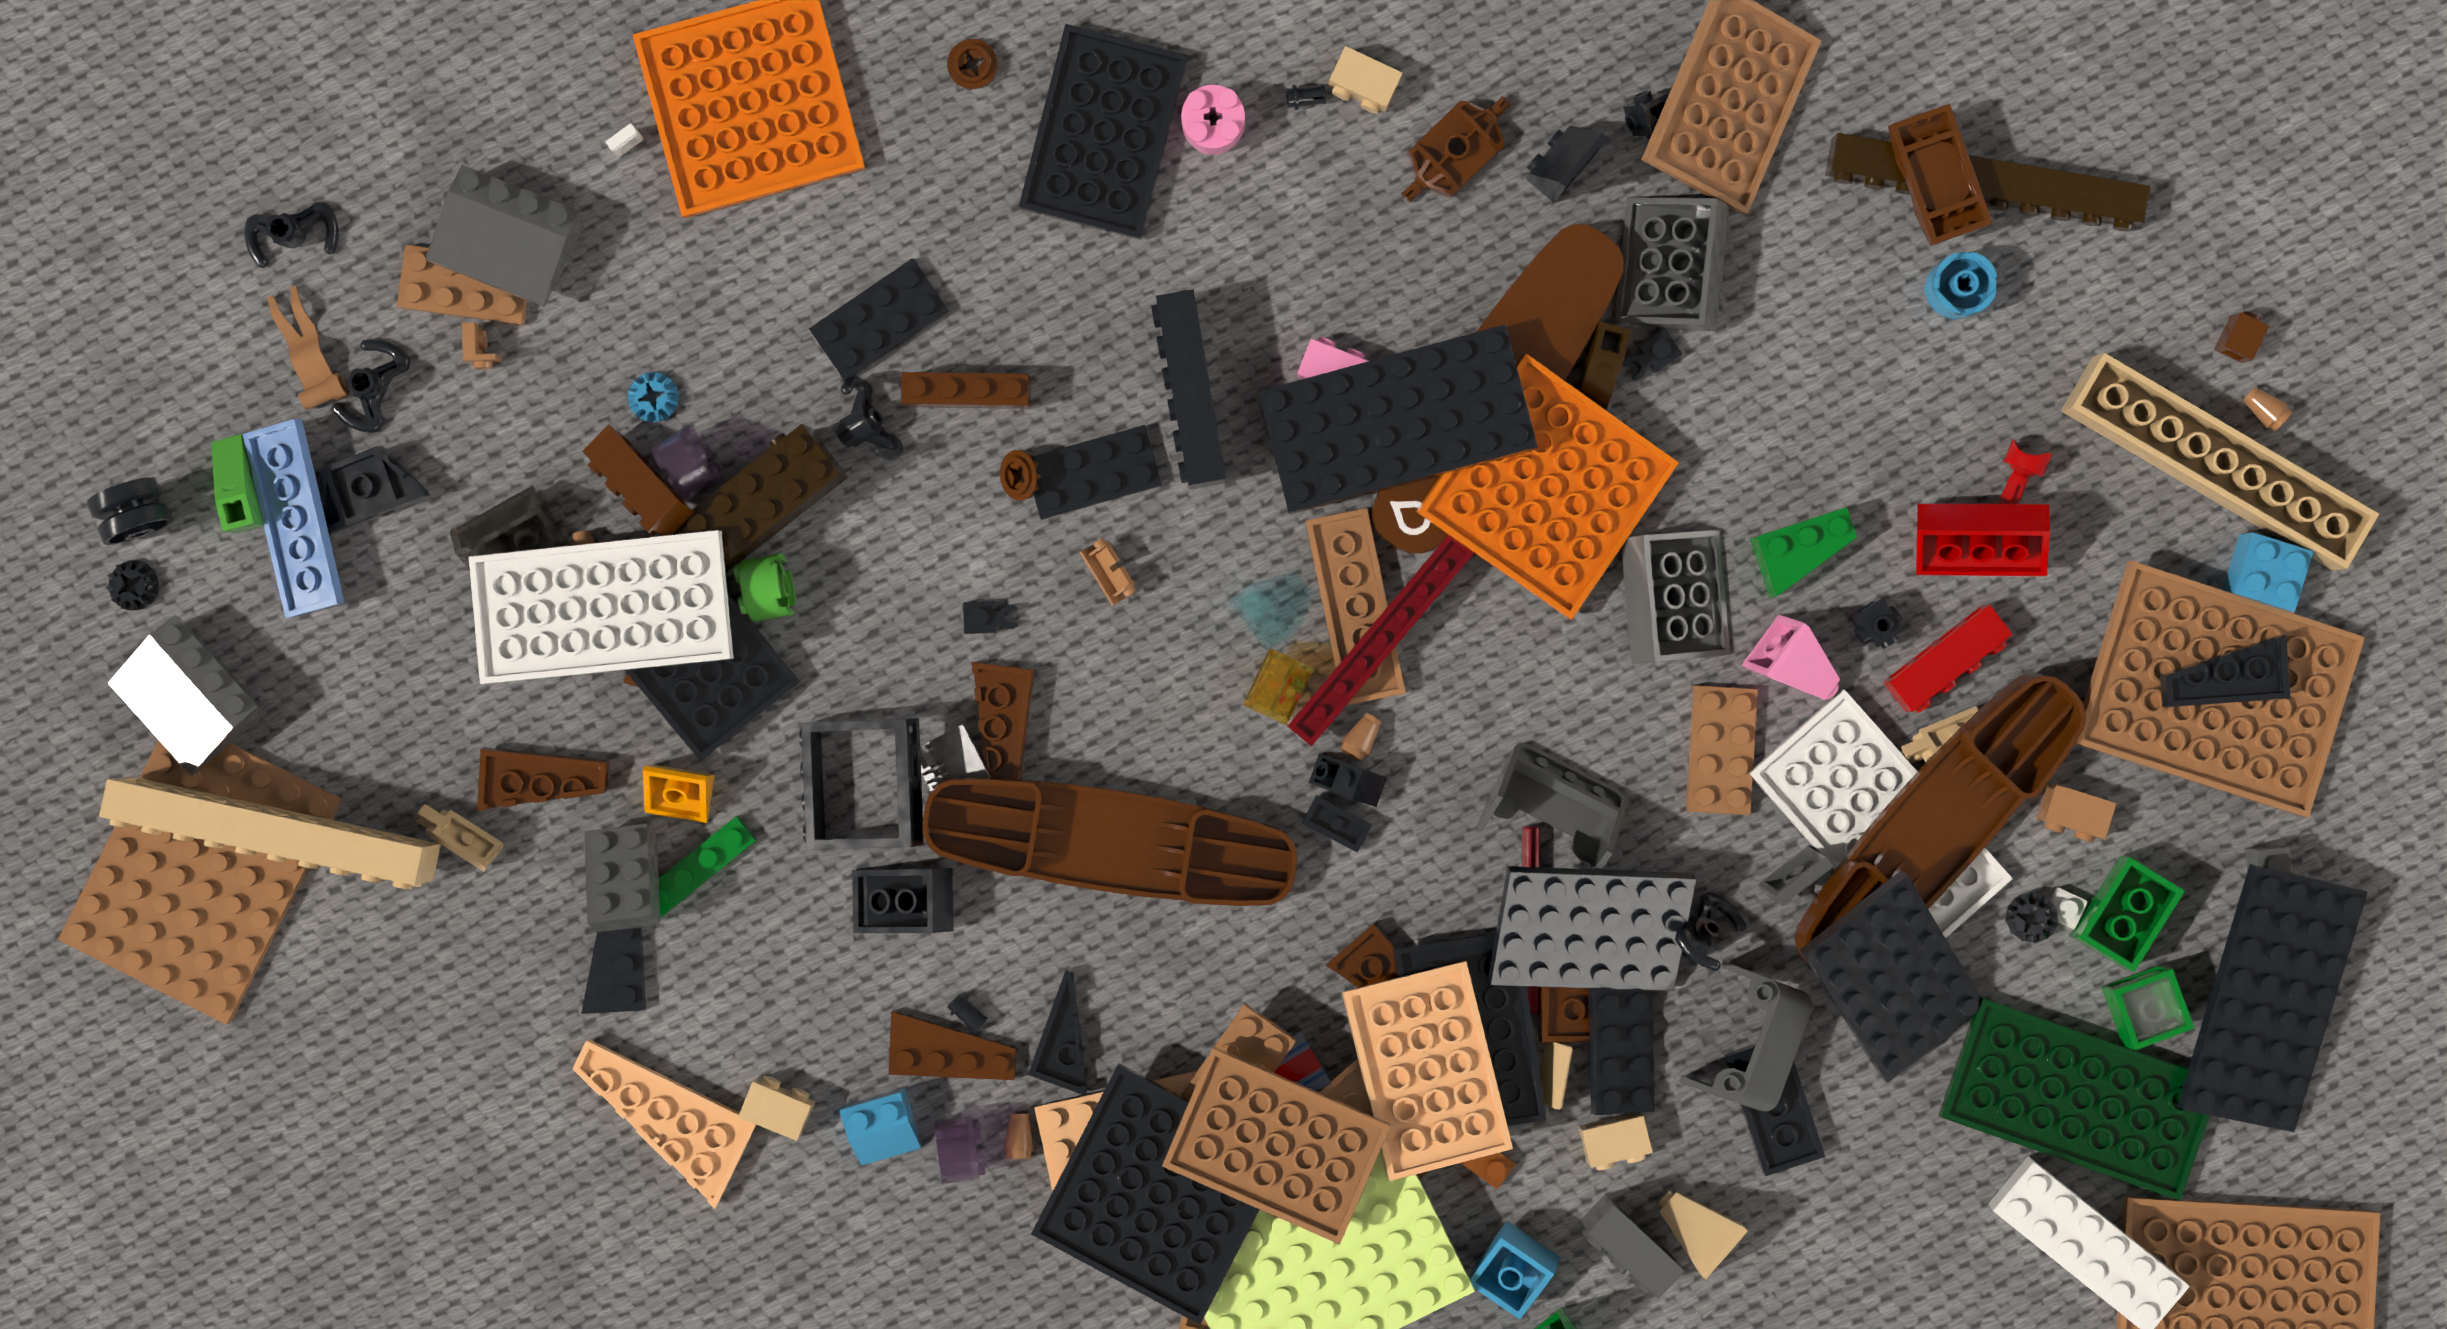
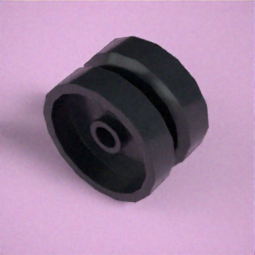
M146 477L117 484L93 495L87 500V506L92 518L104 520L97 529L103 544L116 545L139 539L172 523L173 518L168 506L163 503H155L162 495L156 478Z

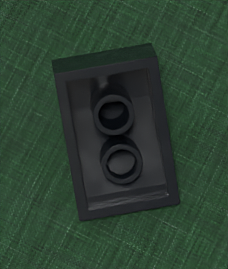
M1571 125L1565 132L1559 129L1547 143L1551 147L1544 156L1538 153L1526 167L1531 171L1526 180L1555 203L1593 159L1608 137L1603 133Z
M953 868L852 870L853 933H939L954 931Z

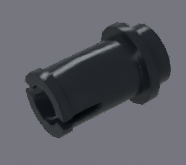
M1324 84L1298 88L1296 85H1292L1290 89H1286L1288 108L1294 107V110H1298L1301 106L1326 104Z
M959 993L947 1006L951 1011L949 1014L951 1016L955 1014L975 1033L988 1018L967 1000L969 998L967 995L963 997Z

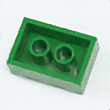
M2119 856L2070 936L2124 970L2135 972L2185 890L2131 857Z

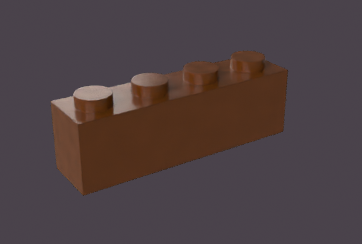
M901 372V404L904 407L1031 409V377L1029 374Z
M608 424L582 451L590 459V462L587 464L588 467L599 477L604 475L608 479L604 483L606 487L616 496L622 495L625 498L622 502L623 506L634 516L639 514L642 517L639 523L651 535H654L656 532L662 536L672 535L694 513L630 441Z

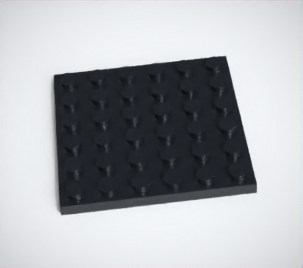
M1119 1063L1031 1235L1200 1325L1260 1209L1162 1167L1190 1100Z

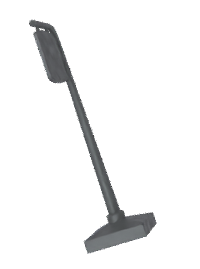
M1807 846L1758 885L1765 895L1782 906L1796 895L1800 898L1804 897L1807 903L1811 905L1817 896L1814 891L1815 886L1813 882L1833 868V865L1826 856Z

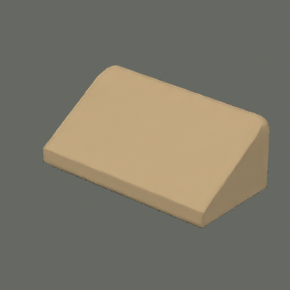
M1545 1042L1540 1069L1544 1105L1558 1110L1563 1106L1573 1048L1568 1043Z

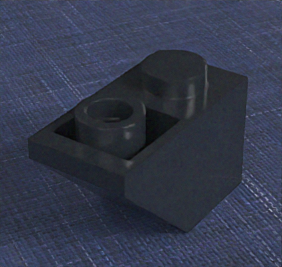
M1319 753L1309 783L1352 800L1377 807L1387 777Z

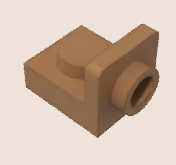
M462 323L463 361L473 364V369L478 370L493 369L494 363H502V357L497 354H483V350L487 349L488 342L486 331H482V326L476 323Z

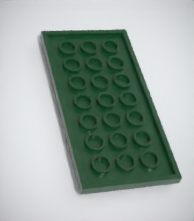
M1984 998L1980 1001L1978 1011L1972 1016L1938 1114L1939 1117L2179 1201H2181L2210 1115L2186 1111L2177 1106L2188 1069Z

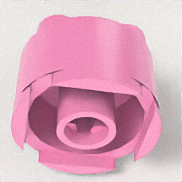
M1206 85L1192 91L1188 95L1181 113L1184 136L1195 149L1204 154L1219 155L1229 151L1240 140L1245 126L1244 107L1237 94L1233 90L1220 85ZM1211 114H1215L1217 119H1219L1215 126H1211L1208 120Z

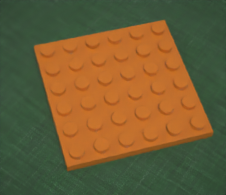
M757 0L632 34L681 216L684 219L866 170L820 0Z
M1523 354L1516 366L1538 449L1442 474L1416 513L1463 544L1559 613L1572 620L1679 462L1528 354Z

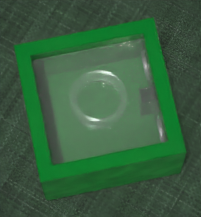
M2157 965L2101 986L2121 1043L2127 1048L2138 1050L2195 1029L2172 968Z

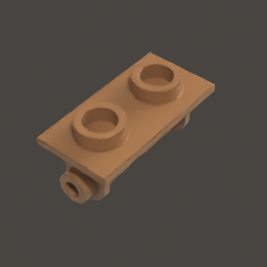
M1103 537L1079 552L1112 606L1136 592L1134 588L1136 583L1133 582L1125 567L1118 568L1115 564L1120 559L1112 548L1110 541L1106 542Z

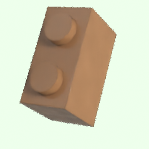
M2047 783L2036 819L2045 822L2044 828L2063 833L2064 828L2076 831L2075 838L2093 843L2094 838L2106 839L2117 803L2057 784Z

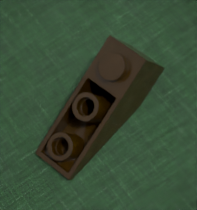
M1599 322L1590 338L1578 391L1607 410L1624 361L1631 329Z

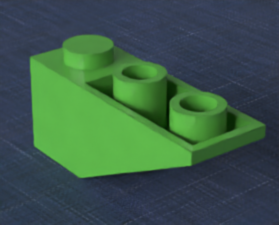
M243 434L211 442L215 503L223 532L237 534L264 527Z

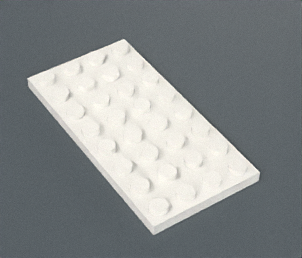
M706 531L469 557L480 684L733 659L722 531Z
M1842 689L1758 763L1749 774L1820 854L1827 857L1835 871L1868 827L1917 773V770L1846 690ZM1984 848L1928 910L1946 938L2013 878L1989 851Z

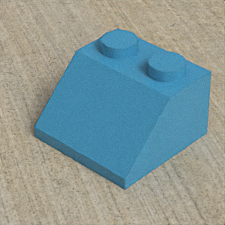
M905 1087L844 1104L839 1110L848 1142L861 1166L922 1148Z

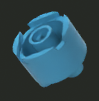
M1954 253L1938 262L1928 273L1924 285L1927 301L1936 313L1945 318L1959 320L1970 317L1988 307L1995 298L1997 291L1996 270L1992 263L1979 253ZM1960 280L1964 282L1962 291L1958 288V281Z

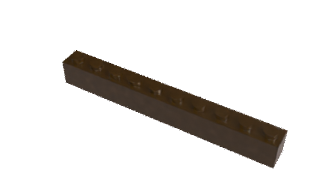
M1837 133L1831 138L1825 176L1834 177L1833 181L1840 184H1852L1854 180L1865 182L1864 187L1883 189L1884 186L1895 187V192L1911 195L1906 180L1896 163L1890 141ZM1969 155L1985 203H1989L1990 209L2003 211L2008 210V207L2019 208L2021 214L2037 216L2039 212L2051 214V219L2058 221H2069L2071 217L2082 219V224L2101 226L2102 223L2113 224L2114 230L2125 232L2132 231L2133 228L2145 223L2151 187L2149 185Z

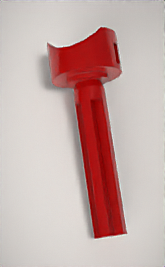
M2012 439L2003 463L2009 465L2013 472L2009 476L1998 504H2019L2029 481V476L2034 477L2035 475L2043 478L2053 454L2049 452L2039 455L2026 454L2021 451L2018 443Z

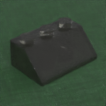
M533 485L450 531L455 554L469 571V557L571 546L548 504Z

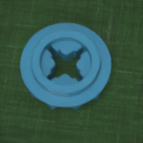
M659 372L644 373L633 380L630 389L627 391L628 405L635 416L647 422H660L667 419L674 413L678 405L679 395L676 385L669 377ZM648 385H650L654 392H665V394L656 399L657 409L649 401H640L649 395Z

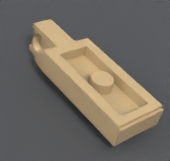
M1972 707L1920 729L1919 734L1912 737L1913 742L1901 746L1902 755L1910 764L1922 759L1927 762L1961 726L1979 711L1978 707Z
M424 804L417 813L416 822L426 828L425 833L431 839L482 871L487 869L503 849L501 841L452 810L449 812L442 810L439 813Z

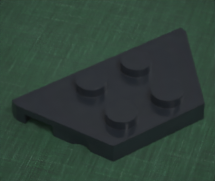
M383 446L373 447L322 467L320 483L322 484V492L320 498L329 534L430 496L428 490Z

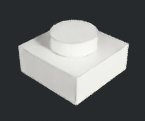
M2056 887L2050 901L2057 910L2058 923L2075 930L2088 901Z

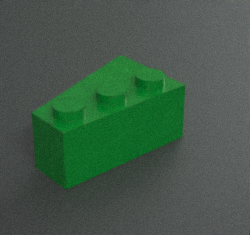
M1845 507L1750 538L1769 598L1777 597L1857 538L1848 508Z

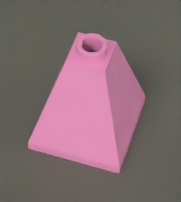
M1782 615L1776 617L1742 664L1748 670L1824 700L1832 698L1839 688L1838 682L1840 678L1810 627L1803 622Z

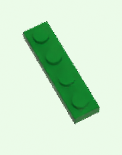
M735 816L659 878L660 919L757 841L738 816Z

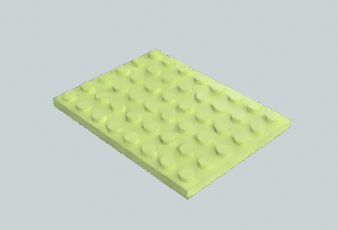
M1380 1150L1340 1245L1259 1210L1204 1318L1210 1329H1399L1475 1292V1288L1417 1174L1389 1181Z

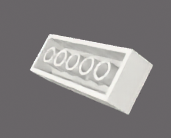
M2029 1156L1988 1204L1997 1215L2139 1329H2154L2190 1287L2180 1276Z

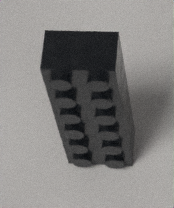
M1194 289L1157 295V304L1151 305L1155 328L1161 327L1163 336H1157L1156 338L1160 359L1167 358L1168 367L1162 368L1165 389H1172L1173 399H1167L1171 421L1177 420L1179 430L1173 431L1176 452H1183L1184 461L1178 462L1181 483L1188 482L1189 489L1226 483V475Z

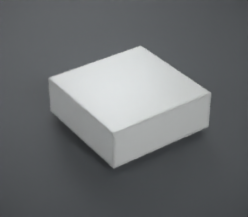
M630 123L605 142L612 152L621 157L643 141V137Z

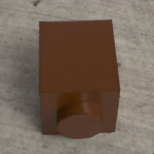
M2243 311V313L2234 314L2229 317L2214 350L2240 363L2252 361L2269 325L2260 322L2261 317L2252 312Z

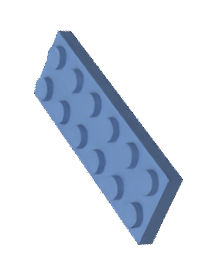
M291 419L243 434L285 618H294L345 604L302 419Z

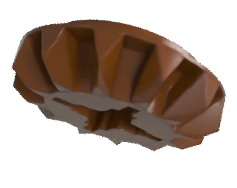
M963 40L956 44L949 53L947 59L949 75L958 86L968 90L983 89L985 85L993 81L998 69L996 54L982 40ZM967 53H969L975 61H982L981 64L977 66L978 76H976L971 69H964V67L968 65V57L966 55Z
M1014 450L1009 452L1001 463L1000 480L1006 494L1014 500L1022 501L1033 498V492L1040 489L1037 480L1042 476L1037 474L1036 471L1039 463L1033 461L1031 453H1025L1024 450Z

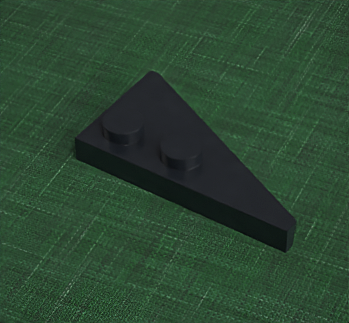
M1065 970L1028 1075L1085 1095L1087 1084L1074 973Z

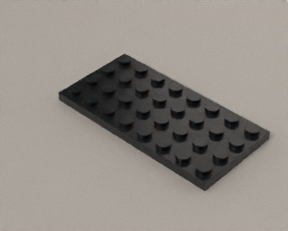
M1506 324L1258 391L1290 515L1538 449Z
M2249 865L2179 1098L2178 1107L2186 1111L2295 1132L2367 897V891L2258 865Z

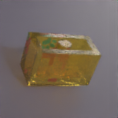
M1269 648L1243 705L1287 726L1314 668Z

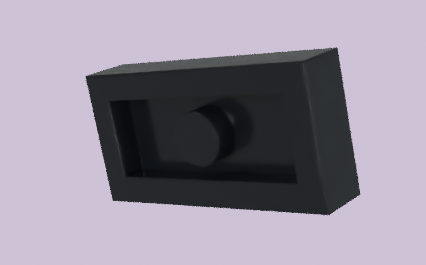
M1315 795L1301 822L1355 852L1359 851L1372 824L1318 795Z

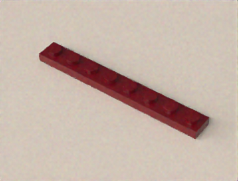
M1447 535L1287 727L1312 747L1472 557L1474 552Z

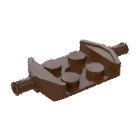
M1501 96L1492 107L1483 109L1471 102L1459 101L1408 151L1416 177L1414 178L1415 181L1401 195L1404 198L1408 196L1406 200L1411 203L1419 193L1428 189L1452 198L1491 158L1504 148L1503 137L1496 121L1511 106L1510 102L1504 103L1506 98ZM1454 139L1463 141L1466 151L1458 156L1451 154L1448 149L1450 141Z

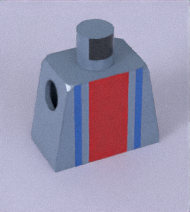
M1298 1028L1291 1034L1297 1039L1295 1044L1274 1073L1314 1091L1331 1084L1329 1075L1302 1030Z

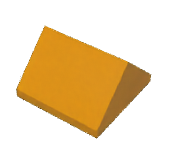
M654 764L644 766L642 771L645 813L707 823L715 778L714 774Z

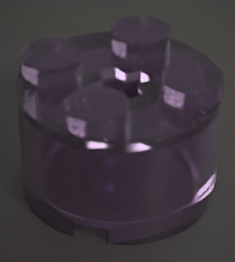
M691 424L651 449L659 468L665 470L669 476L668 482L683 500L695 497L724 478L719 466L715 462L712 463L716 459L715 454L707 443L703 445L699 443L700 437Z
M971 1115L934 1121L941 1184L980 1179L979 1175H986L982 1149L976 1150V1144L982 1143L978 1118L972 1119Z

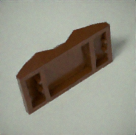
M1950 103L1888 126L1896 163L1906 180L1915 216L1930 246L1993 224Z

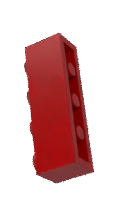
M1990 604L1981 605L1886 678L1883 684L1905 712L1916 711L1919 713L1933 703L1930 698L1939 691L1944 694L1956 686L1958 683L1956 678L1964 672L1970 674L1977 670L1983 664L1981 661L1983 657L1989 653L1995 655L2008 645L2005 640L2013 634Z

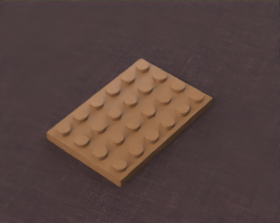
M1709 0L1641 160L1710 198H1718L1739 214H1748L1822 40L1753 0Z
M1212 1047L1162 1167L1340 1245L1391 1124L1223 1050Z

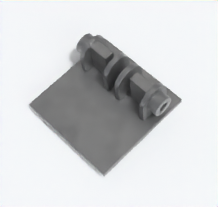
M964 724L920 746L921 773L930 791L939 782L948 778H991Z

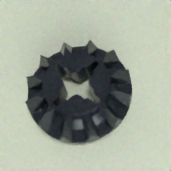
M128 560L116 565L114 571L108 575L109 585L106 589L111 595V601L120 606L121 609L130 611L144 609L155 600L158 594V577L155 571L144 562ZM126 577L130 580L140 579L135 585L138 594L134 591L123 592L128 586Z
M2023 893L2015 897L2008 905L2005 922L2010 929V933L2014 934L2021 941L2037 943L2048 939L2053 934L2058 924V913L2054 904L2047 897L2038 893ZM2034 907H2037L2036 918L2042 923L2034 922L2032 926L2026 929L2027 919L2022 917L2021 914H2029Z

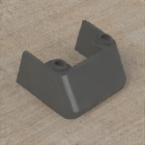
M1519 743L1509 755L1490 792L1476 829L1483 831L1492 815L1498 818L1509 819L1519 809L1572 836L1571 849L1576 857L1590 863L1589 869L1602 870L1613 854L1627 807V799L1620 790L1530 744Z
M1723 961L1721 968L1751 978L1747 992L1748 999L1754 1007L1767 1012L1746 1072L1735 1068L1724 1069L1718 1073L1713 1085L1687 1075L1681 1076L1680 1082L1725 1100L1759 1111H1769L1775 1108L1780 1101L1809 1021L1813 1003L1810 996L1802 990Z

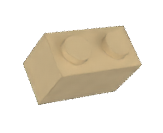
M1345 46L1329 79L1328 87L1333 89L1332 94L1338 98L1348 101L1351 97L1362 102L1360 106L1371 113L1377 114L1378 111L1385 113L1401 80L1402 72Z
M763 1076L761 1079L757 1077L750 1086L738 1117L797 1141L802 1136L816 1101L809 1099L810 1094L804 1090L792 1088V1091L780 1087L781 1082L775 1078Z
M1629 1113L1578 1126L1586 1160L1591 1168L1596 1167L1597 1170H1606L1614 1167V1162L1626 1159L1628 1163L1639 1162L1646 1159V1154L1653 1153L1642 1113Z

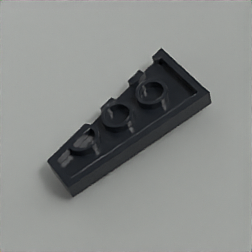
M2279 635L2160 675L2162 707L2290 699L2287 636Z
M642 927L597 932L581 1014L646 1010Z

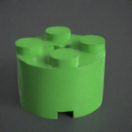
M782 553L742 560L741 564L734 566L735 579L738 584L740 583L742 595L738 597L739 609L742 615L748 614L754 622L794 615L795 611L790 609V606L796 605L791 570L785 571L782 563H786L787 559Z

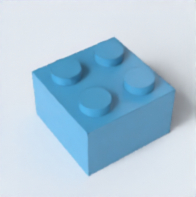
M2254 532L2239 534L2222 590L2287 612H2295L2314 551Z
M1507 1221L1476 1262L1469 1278L1477 1291L1520 1320L1554 1276L1560 1257Z

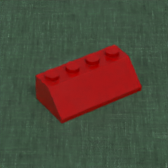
M1917 504L1916 575L2047 576L2050 541L2049 504Z

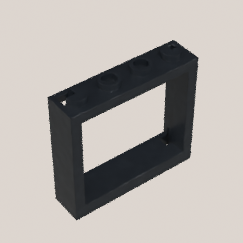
M919 718L801 723L799 743L802 747L803 761L800 765V774L804 783L801 804L805 810L803 838L806 842V850L899 848L924 845ZM895 729L899 837L825 839L821 732Z

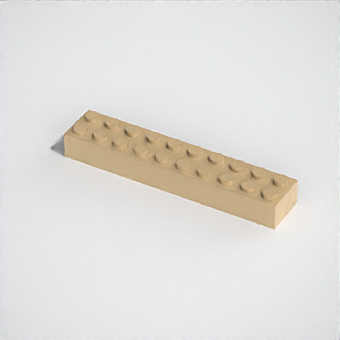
M2106 353L2092 357L2061 412L2279 540L2314 551L2312 559L2330 570L2348 569L2379 516V513Z
M133 776L107 779L99 817L110 819V825L123 828H130V825L142 826L141 831L156 835H161V832L173 833V839L190 842L193 839L205 840V846L224 848V845L235 846V852L246 855H255L256 852L267 853V859L279 862H286L287 859L299 860L298 866L318 869V866L330 867L329 872L337 875L349 876L350 873L362 874V880L380 883L381 879L393 881L392 886L402 889H412V886L421 887L422 883L433 881L441 846L440 843Z

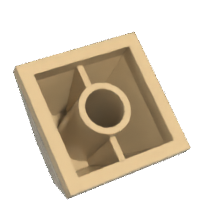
M1668 1191L1657 1204L1661 1208L1660 1213L1700 1275L1705 1279L1710 1276L1748 1232V1229L1743 1224L1678 1192L1673 1194L1671 1191Z

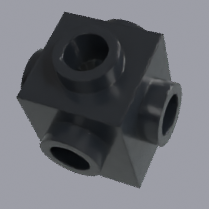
M1651 90L1643 91L1632 97L1633 102L1623 106L1626 115L1625 122L1633 136L1651 138L1669 96L1668 93L1652 94Z
M1883 598L1874 599L1849 616L1857 627L1854 630L1857 638L1864 646L1868 644L1870 648L1881 646L1882 649L1889 647L1899 639L1897 634L1904 630L1900 624L1902 618L1899 612L1892 605L1888 606Z

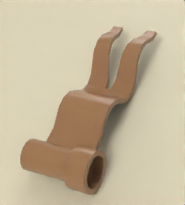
M297 286L290 287L291 306L301 328L302 337L284 317L274 296L267 297L272 318L288 343L291 364L304 387V391L298 393L302 406L309 410L332 399L340 400L350 396L345 379L340 373H332L321 352L318 332L302 306Z

